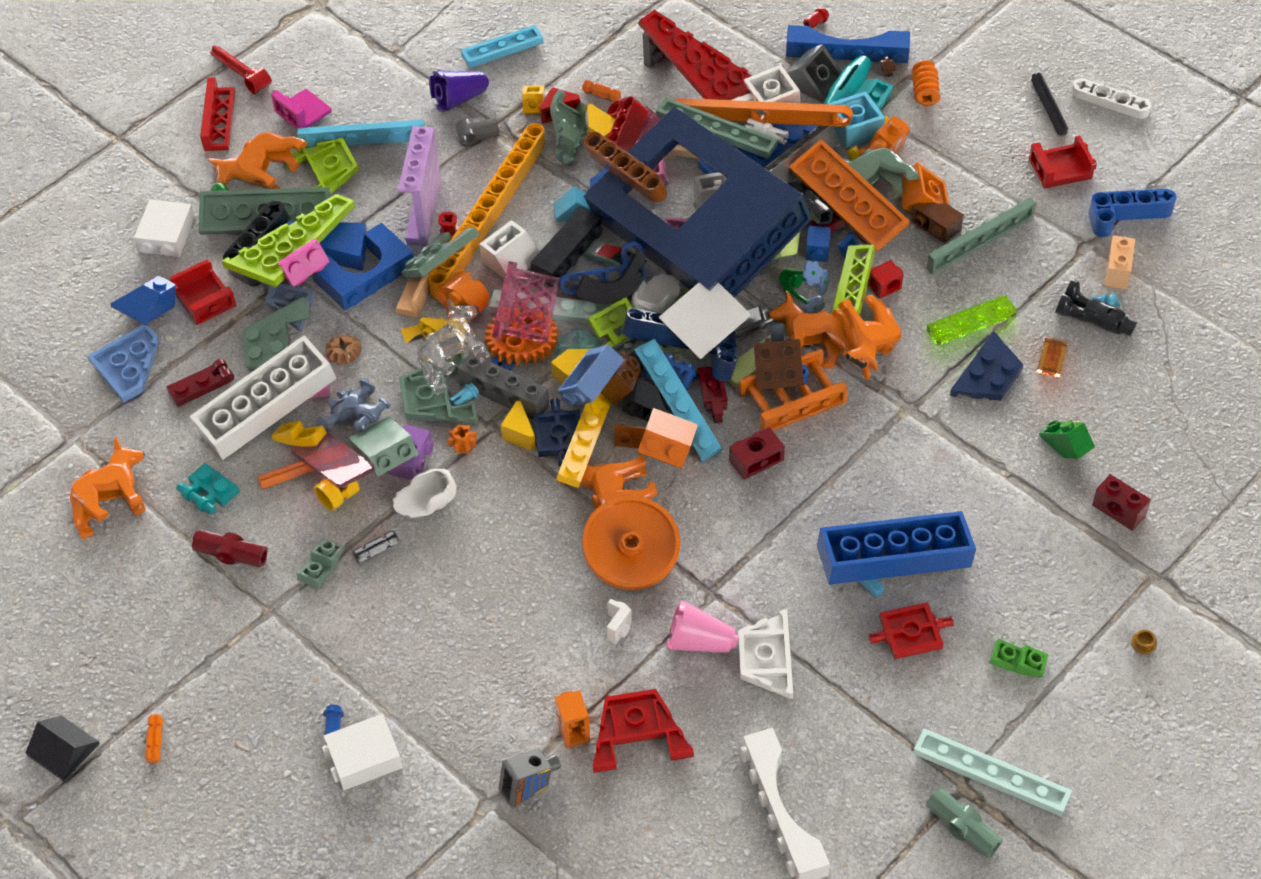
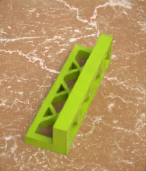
M874 245L848 246L833 310H840L838 305L842 301L850 299L851 303L853 301L856 303L854 309L860 315L875 254ZM860 253H868L864 258L860 256ZM858 284L860 288L855 291L856 285Z

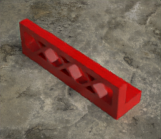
M207 77L200 133L204 151L229 150L236 91L235 87L218 88L216 77ZM219 95H230L223 101L219 98ZM222 108L228 110L222 115L217 113ZM221 122L226 125L220 130L215 127ZM219 137L224 139V143H213Z

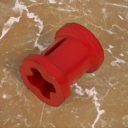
M443 212L438 216V224L441 226L439 232H449L453 238L458 230L456 226L457 216L453 212Z

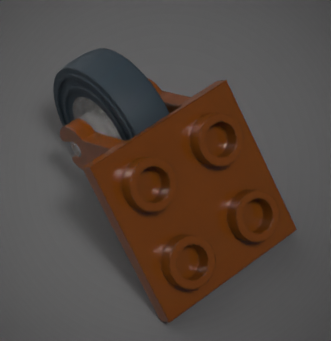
M774 323L771 325V338H765L764 343L754 344L757 389L765 390L804 386L800 339H794L793 335L787 336L784 323Z

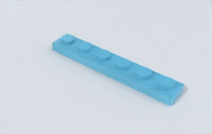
M424 119L298 128L297 134L299 139L306 141L307 146L305 148L315 147L317 143L343 138L347 146L408 142L412 127H425Z
M653 339L635 348L636 356L653 384L657 386L661 397L672 415L698 425L691 446L700 461L703 462L722 452V447L656 340Z

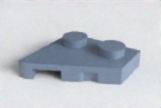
M280 283L277 287L270 286L265 302L267 306L276 312L301 297H306L310 311L315 298L314 290ZM306 319L290 322V324L297 330L302 331Z

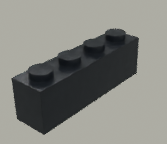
M579 207L530 262L531 277L554 288L560 278L577 264L578 259L585 253L592 242L601 236L603 231L601 217Z

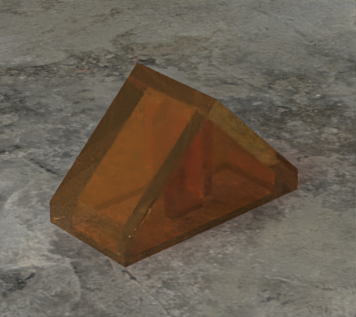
M1047 335L1037 372L1060 377L1069 340Z

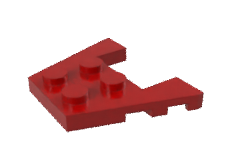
M656 689L605 697L596 753L593 760V773L617 770L613 745L666 737L671 761L694 757V750L691 744H688L684 733L673 720L671 712Z

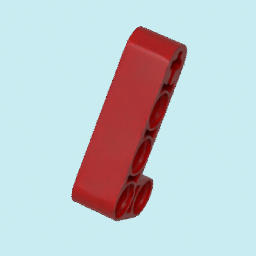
M633 96L614 101L607 111L608 115L615 118L608 139L626 152L637 142L648 115V109Z

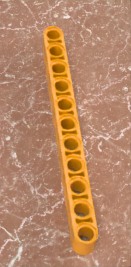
M534 123L525 128L451 241L467 228L475 227L480 235L431 270L428 276V283L432 297L436 298V293L457 272L465 270L480 247L479 244L484 241L545 147L544 127L542 125Z

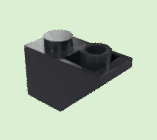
M637 378L634 389L623 398V411L630 416H636L648 422L653 408L666 412L657 386Z

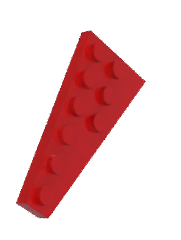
M655 9L639 20L638 25L703 99L733 100L751 93L744 83V79L752 76L747 73L749 70L744 67H738L731 62L729 57L704 41L701 43L689 31L684 32L676 26L675 22Z

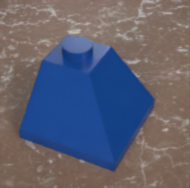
M158 276L112 302L111 308L146 325L175 307L176 285Z

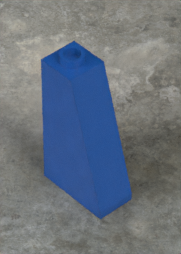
M288 221V226L294 223L295 221ZM340 222L320 242L325 254L329 255L340 266L363 270L367 249L364 235L367 232L366 223Z

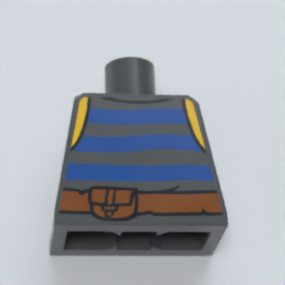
M533 749L502 761L498 789L511 808L545 790L549 786L551 772L561 768L560 761L555 754L545 758L539 749Z

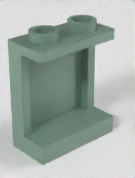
M389 416L366 428L365 431H360L348 438L356 457L359 460L365 458L372 465L377 476L418 455L411 435Z

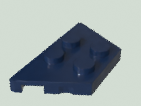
M992 332L951 388L950 396L957 397L958 394H970L974 399L988 398L989 400L1001 401L1022 372L1024 364L995 332Z

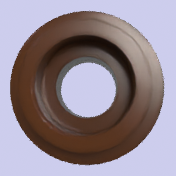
M885 56L883 60H880L884 76L889 75L891 77L893 76V71H896L893 59H888V56Z

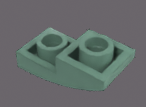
M324 537L312 549L311 559L298 571L297 580L318 589L333 571L345 550V546Z

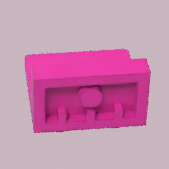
M308 89L302 90L291 98L283 95L278 90L271 93L274 112L297 130L298 128L310 127L332 112L330 106Z

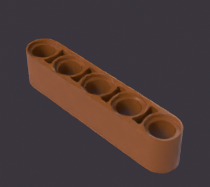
M591 132L586 135L584 145L592 159L650 201L660 202L666 198L667 189L656 172L601 133Z

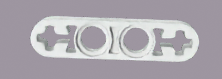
M1083 78L1077 79L1073 83L1072 95L1078 99L1139 119L1147 118L1150 114L1151 102L1147 99ZM1102 93L1105 94L1106 97H1099L1096 94ZM1117 100H1124L1126 103H1125V104H1120V103H1118V102H1116V101H1117Z

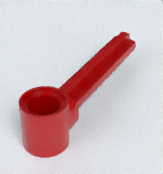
M212 46L210 54L243 77L247 89L252 94L258 93L272 83L269 73L264 68H249L220 46Z

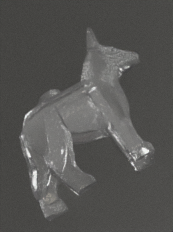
M448 299L449 315L447 324L437 332L430 333L426 340L418 347V362L423 369L427 383L437 395L447 390V386L441 382L443 373L450 375L457 366L453 361L447 362L446 359L454 357L465 350L482 363L490 357L484 344L481 341H476L473 328L469 324L479 312L477 305L455 306Z

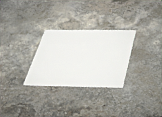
M698 283L659 318L701 359L748 319L751 314L719 283L711 291L706 289L701 283Z

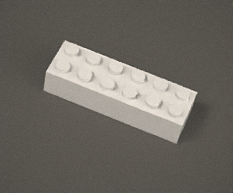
M302 336L196 411L190 418L200 434L220 458L224 460L337 378L330 363L305 336Z

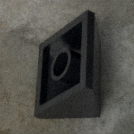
M58 716L37 722L25 754L64 782L100 743L63 716Z

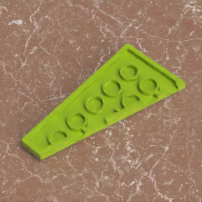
M335 194L316 205L313 212L307 215H299L296 217L297 221L289 226L286 223L258 239V244L249 249L244 247L239 250V255L232 259L227 257L222 260L223 267L277 287L286 278L278 262L314 238L320 243L355 207L354 200Z

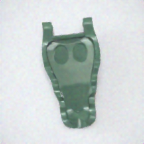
M559 89L554 95L550 106L556 137L555 155L562 163L572 165L578 161L575 158L577 150L582 146L583 137L587 134V105L580 102L575 110L564 104L565 92Z

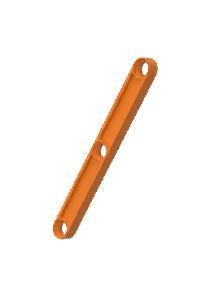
M677 98L674 100L730 122H747L748 119H753L760 123L844 127L851 123L853 116L852 109L845 105ZM755 110H762L765 114L760 115ZM843 113L848 118H840L837 114Z

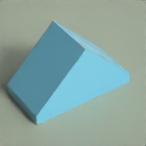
M574 186L554 203L556 222L567 221L579 207L592 213L583 197L586 193Z

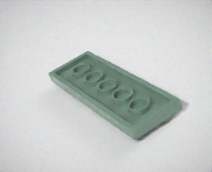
M330 188L200 191L199 233L200 235L240 234L264 207L272 201L282 202L290 216V221H297L296 217L313 212L316 205L330 198Z

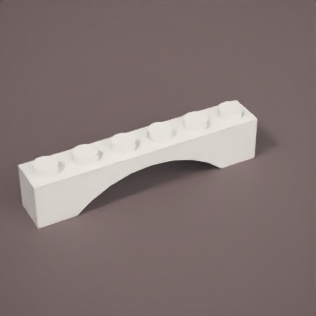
M770 728L743 736V747L740 748L741 757L744 763H749L751 782L753 785L757 784L760 790L758 792L760 804L768 810L767 820L771 830H776L779 837L776 839L780 853H785L787 857L786 867L790 877H795V879H821L829 875L830 863L820 840L809 835L799 827L789 816L780 800L776 776L781 763L782 748L774 729Z

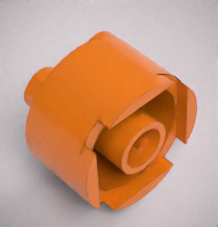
M466 271L457 272L436 293L437 300L442 303L447 310V316L454 322L459 320L464 323H470L489 305L487 301L490 300V296L485 286L478 279L476 281L470 278L472 274ZM477 305L479 310L477 308L476 310L471 309L472 311L463 310L464 313H462L457 306Z

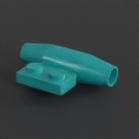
M860 55L844 68L830 88L824 104L866 91L878 109L881 110L892 94L894 86L876 78L874 80L866 79L871 68V60L867 56Z

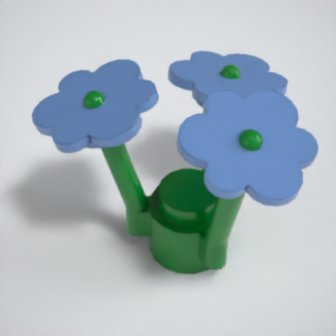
M817 261L806 262L804 270L786 268L779 277V283L784 287L783 291H789L791 295L806 304L804 309L806 313H818L825 306L823 298L818 296L817 298L812 297L810 300H807L793 289L799 288L802 285V281H806L808 286L816 284V287L819 288V295H823L827 291L830 282L829 271H823L822 267L818 266Z

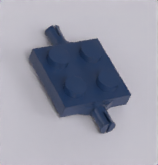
M553 398L550 400L551 411L533 414L538 457L558 456V465L561 467L562 460H564L581 415L580 409H561L558 398H555V406Z

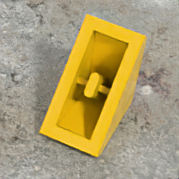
M521 400L516 401L501 424L502 440L533 451L536 450L533 430Z

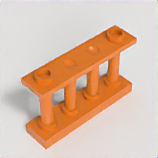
M822 349L802 356V364L806 365L809 371L814 372L824 389L812 392L807 384L797 386L804 397L791 400L784 388H775L773 390L783 403L779 407L770 408L760 390L757 389L756 374L739 380V396L742 398L751 394L762 411L760 414L761 430L770 427L774 431L847 402L848 387L844 381L832 384L821 368L824 354Z

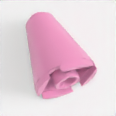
M680 600L670 627L672 637L667 639L666 648L678 651L729 653L730 649L736 648L739 635L735 634L733 627Z

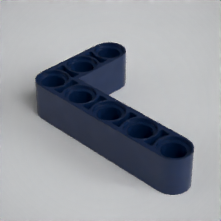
M636 308L627 310L621 330L624 336L647 342L655 339L657 344L691 350L659 318L662 313ZM735 331L731 332L708 352L711 357L712 375L717 380L730 381L732 379L738 360Z

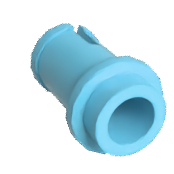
M472 383L469 385L465 384L460 392L449 399L452 406L467 404L472 399L476 400L479 394L476 386Z

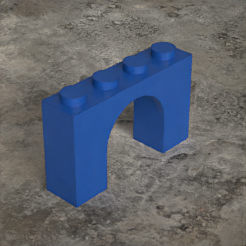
M383 223L364 233L367 249L380 260L375 268L364 273H351L341 268L328 255L327 257L330 262L325 265L323 270L312 274L314 282L344 311L357 305L363 299L373 295L376 291L403 275L401 271L406 267L405 264L414 258V252Z

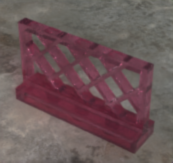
M509 261L492 337L501 339L502 334L547 343L560 278L516 269L517 263ZM519 277L529 279L531 282L523 284ZM548 283L554 286L546 289L542 284ZM536 287L540 292L533 294L529 289ZM524 292L528 297L520 299L516 294ZM545 296L549 302L543 304L539 298ZM533 302L537 307L530 309L526 304ZM521 307L524 312L517 314L513 309ZM542 311L547 317L539 319L536 313ZM530 317L534 322L526 324L523 319ZM517 322L521 327L513 328L508 327V325ZM539 326L544 334L534 332L532 329Z

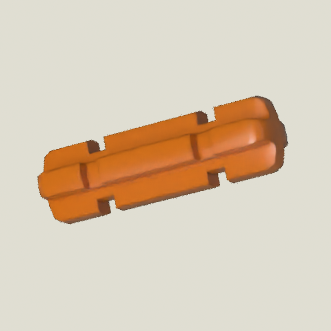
M585 80L582 85V90L590 94L592 92V95L604 99L610 98L609 100L613 102L621 98L620 90L614 88L611 90V87L599 83L594 84L590 80Z
M151 714L148 717L147 724L149 727L147 728L145 759L148 763H158L161 755L159 750L161 749L163 719L159 714Z

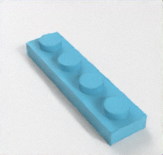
M533 25L461 49V56L467 66L472 68L543 44V36L537 27Z

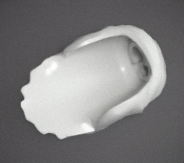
M661 273L659 276H654L647 284L643 281L632 294V308L663 314L679 296V280H676L672 275Z
M432 469L420 473L411 480L410 485L396 493V498L392 500L394 502L393 508L396 513L409 516L410 518L430 515L435 510L443 509L446 504L454 499L457 491L456 483L446 469Z

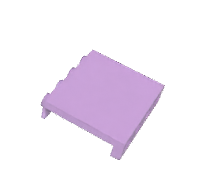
M413 126L398 187V192L412 193L413 206L405 237L406 244L428 245L441 186L434 127Z

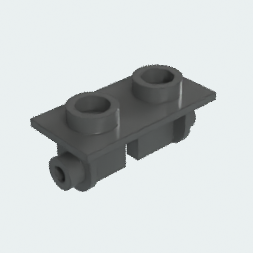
M757 305L747 310L751 316L734 330L736 338L745 336L747 330L753 328L754 330L767 327L766 323L773 321V318H766L765 314H768V310L765 305Z

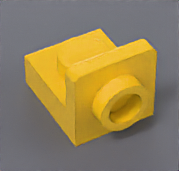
M524 86L522 92L523 113H540V105L545 95V86Z

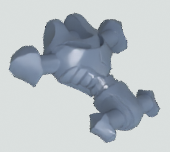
M364 378L359 381L361 387L357 392L353 390H340L337 392L340 400L329 399L327 403L330 406L331 415L326 419L320 416L317 419L316 426L323 425L326 432H330V427L338 421L349 422L355 420V430L365 431L368 424L379 420L382 411L390 408V403L385 398H380L375 406L367 404L366 395L373 394L375 386L368 379Z

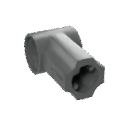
M496 118L474 123L470 119H462L457 122L455 127L459 142L464 147H471L480 139L500 136Z

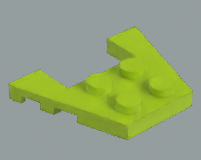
M343 138L320 142L315 147H304L300 151H291L299 164L308 160L320 183L312 188L329 187L330 195L360 171Z

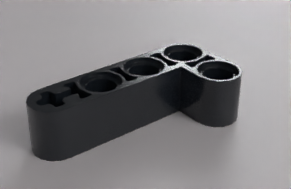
M280 201L268 203L226 250L222 259L236 257L239 255V250L244 247L247 249L258 244V239L290 221V216L283 203ZM229 270L234 277L249 286H258L262 283Z

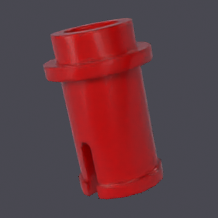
M823 7L817 8L815 13L803 20V24L813 29L820 23L827 22L829 13Z

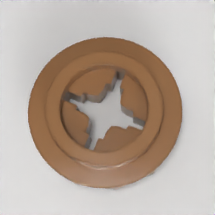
M349 333L345 336L338 334L336 338L330 337V342L326 343V356L330 361L337 364L353 362L361 354V342L358 341L356 336L351 337ZM341 345H345V353L340 348Z

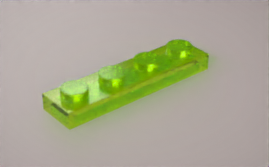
M1005 294L927 324L926 331L937 346L1016 316L1017 309Z

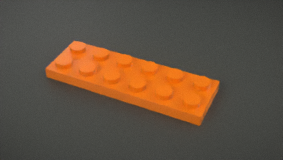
M822 139L789 166L790 171L867 244L874 245L876 252L910 224L909 219Z

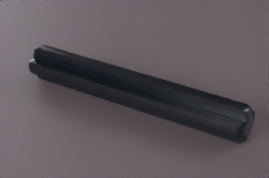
M1041 73L1032 74L1031 81L1057 134L1060 136L1066 135L1069 128Z

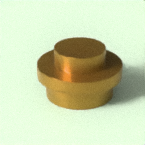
M1140 630L1133 635L1131 645L1140 654H1150L1157 647V639L1151 631Z

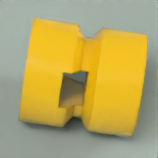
M339 467L330 474V480L324 479L314 486L317 498L330 511L336 510L344 503V499H350L360 490L355 478L343 467Z

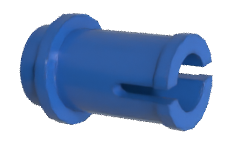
M334 704L326 706V710L323 711L325 717L324 735L340 730L341 718L344 716L341 706Z

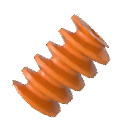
M923 60L917 62L912 68L914 99L923 106L935 105L941 97L938 70L932 61Z

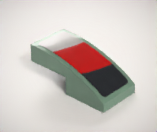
M595 239L584 253L587 260L604 262L606 267L623 265L622 246L611 242ZM627 249L628 257L632 258L634 253Z

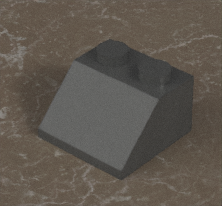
M823 44L807 50L787 71V74L801 93L820 102L827 98L830 88L842 73Z

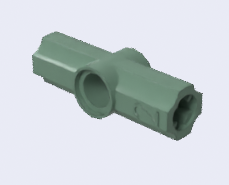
M942 787L937 789L926 802V807L946 823L947 829L955 838L961 841L965 839L986 858L991 857L1002 844L1003 839L982 822L981 816L973 807L969 805L963 806Z

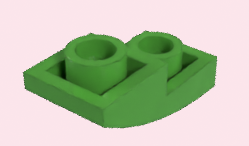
M998 638L994 643L989 663L1008 671L1041 678L1045 670L1048 654L1026 644L1019 648Z

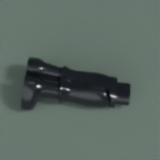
M1075 279L1070 281L1065 294L1062 295L1055 310V313L1061 316L1078 318L1082 322H1090L1106 331L1115 332L1119 335L1123 332L1131 336L1138 323L1129 318L1130 314H1125L1121 309L1098 301L1094 297L1088 298L1081 294L1080 282Z

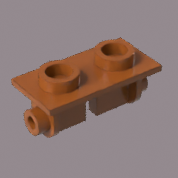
M624 424L615 425L614 446L638 449L646 428L624 426Z

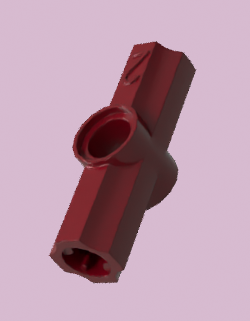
M199 530L195 532L191 545L193 551L215 556L219 561L228 565L240 562L260 568L264 566L267 560V546L244 541L241 536L231 532L220 535Z

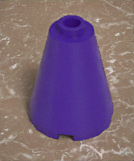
M436 70L432 72L434 75L429 78L431 98H436L438 104L434 105L441 112L449 111L484 93L489 86L488 77L480 71Z

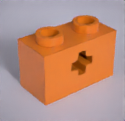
M566 691L559 696H555L557 723L565 748L591 742L589 715L581 691Z

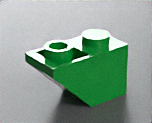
M1059 420L1049 422L1046 428L1039 433L1040 437L1063 458L1079 459L1095 448L1084 422H1073V420L1059 422Z

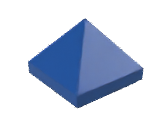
M853 232L849 233L837 244L844 259L846 258L848 246L859 245Z

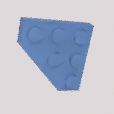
M143 324L87 357L110 388L125 403L144 392L159 345V339L148 324Z

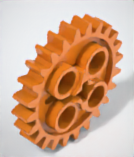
M527 307L524 308L523 312L515 308L514 313L510 310H507V315L499 313V319L492 318V324H487V330H485V346H487V351L492 352L493 358L498 356L499 362L506 359L507 365L511 364L512 361L515 362L516 366L520 362L528 366V361L537 364V358L545 360V354L551 356V349L555 350L556 343H558V328L555 321H551V316L544 317L543 311L536 314V309L528 312Z

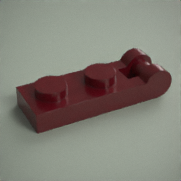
M217 359L213 365L166 387L176 406L179 407L232 382L235 375L230 369H227L228 365L224 359Z

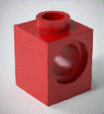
M889 260L871 269L867 285L881 299L902 289L903 271L892 260Z

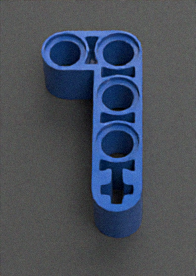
M1170 189L1097 192L1093 194L1089 208L1092 231L1096 236L1108 237L1112 233L1115 220L1170 217L1174 210L1177 195Z
M636 242L625 243L621 249L623 265L563 275L559 280L560 289L567 294H573L578 284L572 285V289L569 290L568 287L564 286V283L568 282V278L574 282L580 281L578 276L582 278L583 274L587 276L594 274L597 277V281L609 282L608 275L612 271H617L620 277L631 260L627 255V249L630 246H636L638 251L644 253L642 246ZM646 265L640 276L644 279L643 281H645L647 276Z

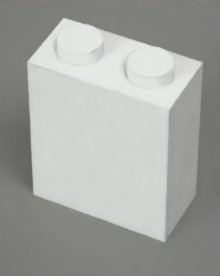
M150 199L134 236L138 252L180 257L195 221L192 205Z
M383 714L324 735L326 746L322 747L327 762L332 760L334 767L330 768L334 782H340L343 791L403 768L399 752Z

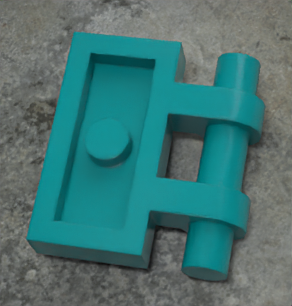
M207 463L201 465L188 477L192 485H185L183 482H180L176 487V490L181 493L184 499L187 501L191 500L200 511H206L210 515L216 511V507L213 504L217 502L223 507L240 492L236 484ZM203 492L207 496H200L199 493Z

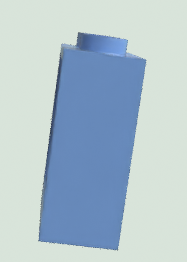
M608 344L588 350L557 392L569 406L575 407L594 402L624 359Z

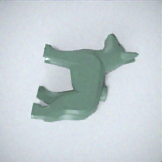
M879 148L873 151L866 150L862 153L861 157L852 161L844 159L871 185L879 178L890 184L893 188L892 196L894 199L903 194L901 175H905L907 181L919 179L917 172L911 165L903 162L896 153L887 148Z

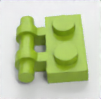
M626 297L587 319L597 339L604 336L608 338V342L602 346L608 344L612 348L629 339L623 334L617 336L614 330L623 326L626 312L632 308Z

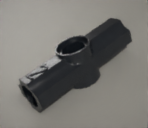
M796 181L788 183V185L803 194L811 217L815 222L823 226L825 224L828 225L832 221L833 211L822 203L820 198L809 189L806 190Z

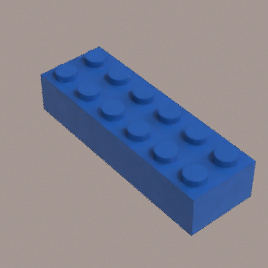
M962 511L820 528L817 549L829 585L972 567L976 552L974 541Z

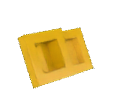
M301 421L281 423L271 437L273 440L283 444L310 447L317 446L327 432L323 425L304 428Z

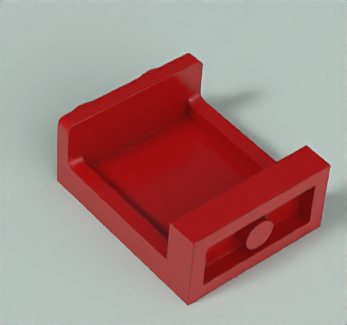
M1080 135L1075 136L1074 143L1071 145L1043 150L1040 142L1031 144L1029 161L1044 189L1093 178L1094 169L1097 167L1096 160L1091 156L1087 143L1083 141Z
M209 259L178 272L169 278L170 282L176 285L175 295L196 325L237 306L233 291L229 286H224L214 272Z

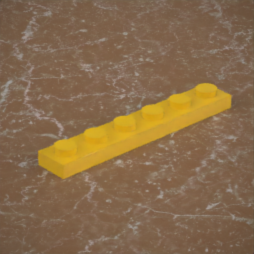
M601 393L594 402L585 405L558 472L557 481L579 488L611 402Z

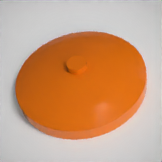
M639 496L617 497L600 505L587 520L582 539L585 561L595 576L614 588L629 591L647 589L664 580L676 565L681 544L678 527L668 511L658 503Z

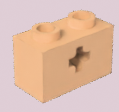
M1119 236L1112 237L1104 286L1127 289L1132 269L1135 239Z

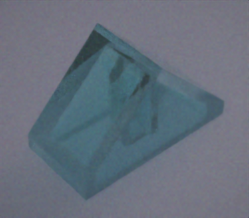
M577 326L558 339L555 359L567 349H594L601 347V341Z

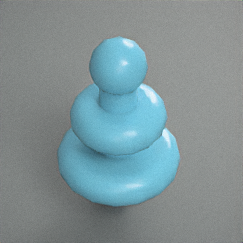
M1114 293L1109 298L1107 294H1103L1101 298L1096 295L1091 297L1115 307L1121 306V302L1117 301V295Z

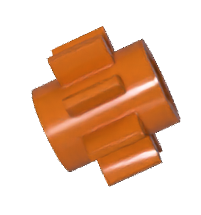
M457 425L453 430H449L450 438L448 439V445L455 448V453L467 454L471 448H476V431L470 432V425Z

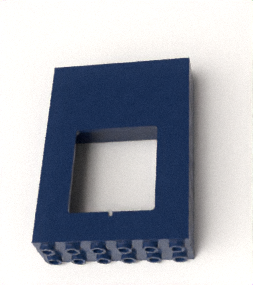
M673 107L627 153L652 170L679 144L728 179L678 229H674L629 196L628 193L633 188L610 171L606 172L583 197L592 213L601 217L602 225L626 243L636 242L640 244L646 258L669 275L675 277L676 280H679L689 290L698 283H701L706 289L711 291L719 283L735 298L812 220L802 193L691 117Z

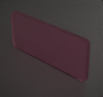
M327 432L317 446H294L291 448L294 456L337 488H343L375 470L371 462L329 432Z

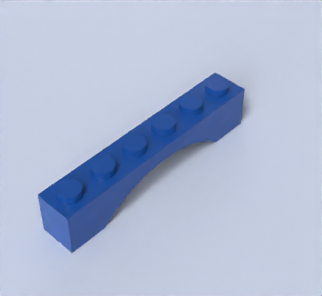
M788 25L786 57L800 58L807 50L823 44L831 57L836 60H855L858 56L864 55L874 62H880L885 56H888V59H893L894 63H908L910 31L889 30L870 38L842 39L822 34L809 26Z

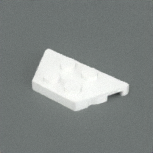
M787 609L779 611V615L769 620L764 618L753 626H747L738 630L740 679L786 698L793 699Z

